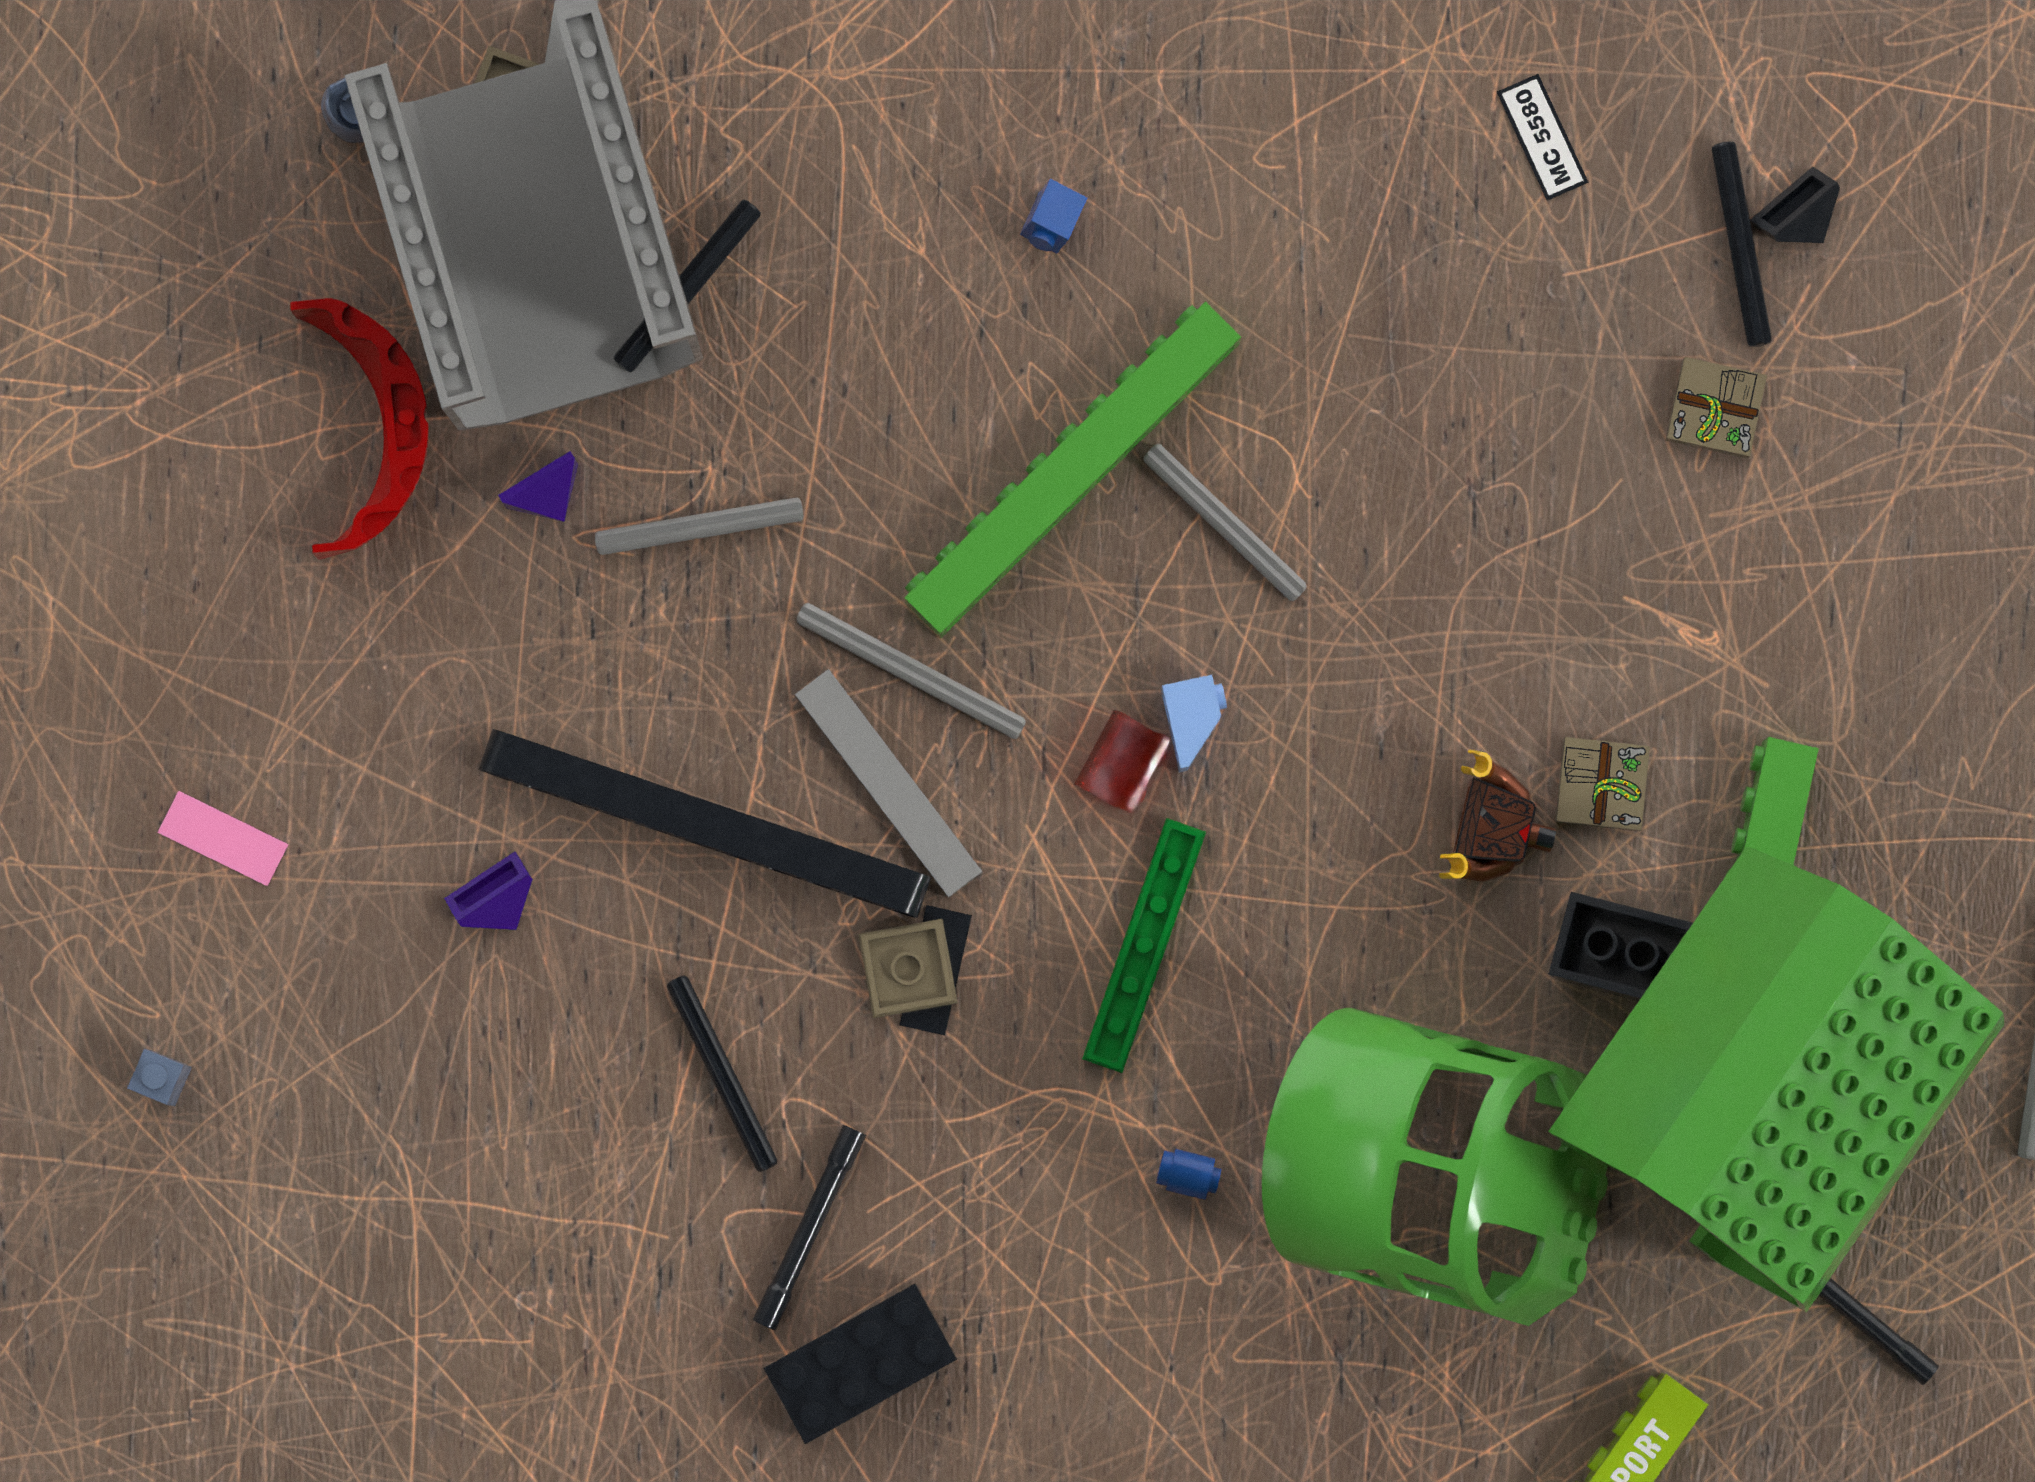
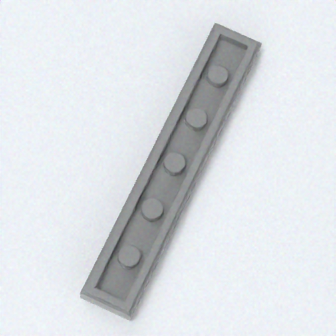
M829 669L795 694L948 898L983 873Z

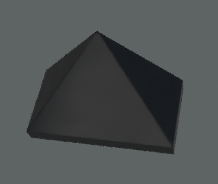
M1811 167L1751 218L1750 221L1754 227L1776 242L1824 243L1840 187L1835 180L1815 167Z

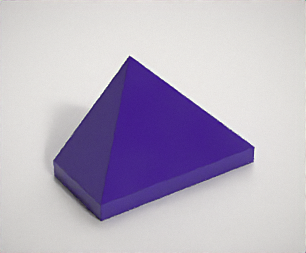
M571 451L498 496L506 509L565 522L578 463Z
M513 852L444 899L461 927L517 930L533 879L518 854Z

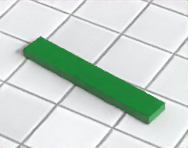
M1166 818L1082 1060L1121 1074L1123 1073L1206 831Z

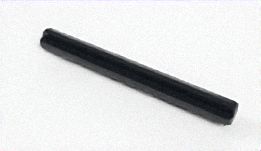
M1721 142L1712 146L1711 151L1746 341L1749 347H1761L1771 343L1772 335L1738 151L1735 142Z
M743 199L738 203L679 275L688 305L760 218L761 212L749 201ZM645 318L615 353L613 358L620 367L630 373L639 366L653 348Z
M683 975L671 980L667 984V989L756 1170L763 1172L774 1167L777 1164V1158L689 978Z

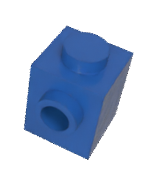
M1050 178L1038 193L1020 235L1029 239V242L1037 249L1052 251L1057 254L1069 240L1087 197Z

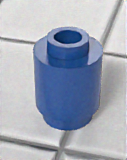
M1175 1149V1152L1164 1150L1156 1184L1166 1186V1191L1205 1200L1208 1192L1216 1194L1221 1168L1214 1167L1215 1158L1179 1149Z

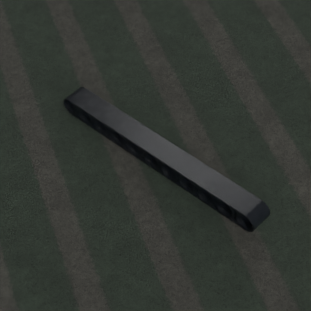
M492 729L479 766L480 771L909 917L918 918L931 877L496 729Z

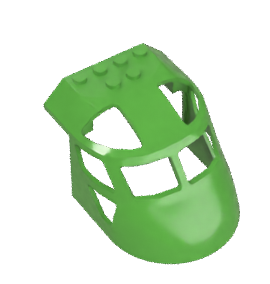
M1342 1008L1330 1013L1310 1031L1295 1053L1280 1085L1270 1117L1262 1165V1203L1265 1222L1272 1243L1283 1258L1300 1266L1484 1313L1519 1324L1531 1325L1575 1295L1578 1285L1585 1278L1587 1271L1585 1256L1588 1244L1594 1239L1597 1231L1595 1215L1598 1203L1603 1199L1607 1190L1608 1181L1605 1175L1608 1165L1590 1155L1585 1159L1562 1142L1560 1148L1554 1150L1525 1141L1507 1133L1505 1123L1511 1108L1521 1092L1533 1080L1537 1084L1534 1102L1562 1112L1587 1075L1540 1057L1490 1046L1477 1040L1446 1034L1355 1008ZM1435 1069L1490 1075L1494 1079L1477 1114L1470 1140L1462 1159H1452L1412 1148L1407 1144L1406 1139L1420 1096ZM1412 1162L1448 1171L1458 1176L1450 1222L1449 1260L1446 1265H1440L1391 1243V1211L1399 1167L1402 1163ZM1484 1222L1505 1226L1537 1237V1244L1531 1262L1521 1277L1492 1270L1490 1281L1486 1288H1484L1478 1271L1477 1252L1479 1227ZM1371 1269L1374 1270L1379 1275V1277L1371 1276L1356 1271ZM1403 1273L1416 1276L1425 1280H1429L1432 1282H1436L1442 1285H1446L1454 1289L1407 1279Z

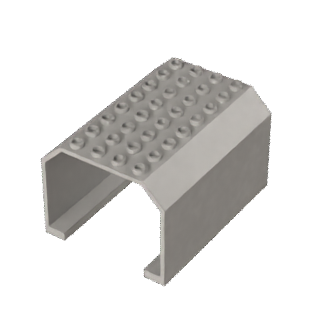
M597 2L555 14L567 57L412 102H399L387 63L344 75L441 408L458 431L513 422L666 377L704 359ZM645 318L653 348L639 366L630 373L620 367L613 358L615 353Z

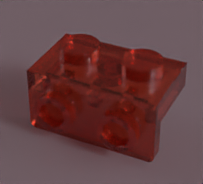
M1113 710L1074 785L1113 808L1131 813L1134 807H1137L1143 801L1147 793L1146 785L1154 770L1159 768L1164 762L1167 755L1166 747L1170 738L1162 733L1154 732L1120 711Z

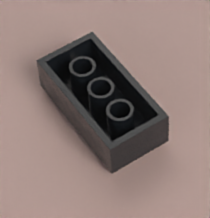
M1571 892L1548 974L1562 982L1639 1001L1693 922Z
M915 1283L763 1369L804 1444H807L958 1358Z

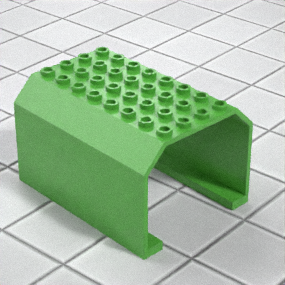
M1746 846L1548 1132L1576 1154L1585 1159L1588 1155L1640 1182L1700 1224L1689 1240L1690 1243L1719 1265L1807 1313L2005 1025L2004 1014L1900 924L1840 884Z

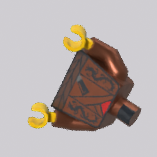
M1470 749L1468 753L1474 755L1476 759L1474 768L1462 766L1461 772L1479 777L1480 779L1473 777L1469 781L1453 852L1440 855L1441 859L1449 860L1451 869L1449 873H1439V877L1441 879L1460 878L1486 882L1511 873L1515 865L1523 863L1527 847L1551 853L1556 828L1533 823L1537 804L1530 801L1529 791L1508 770L1494 763L1490 755Z

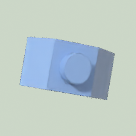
M1212 675L1162 685L1161 693L1179 772L1189 769L1220 721V710L1227 708L1222 683L1214 685Z

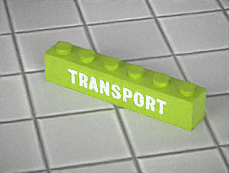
M1660 1373L1657 1379L1651 1375L1636 1395L1641 1401L1632 1414L1626 1410L1613 1426L1611 1431L1616 1436L1607 1449L1601 1445L1588 1461L1586 1466L1591 1471L1583 1482H1654L1709 1404L1669 1375Z

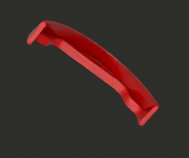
M334 298L290 302V310L296 319L307 322L333 337L359 363L372 385L379 404L383 423L384 443L379 475L365 507L357 512L353 519V524L337 540L332 543L312 545V554L318 560L358 549L381 533L397 517L408 502L419 481L429 441V423L425 417L427 410L426 397L417 371L407 353L390 332L378 322L349 304Z

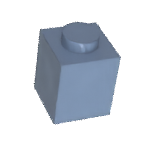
M144 1049L127 1089L163 1104L176 1106L192 1067L153 1050Z

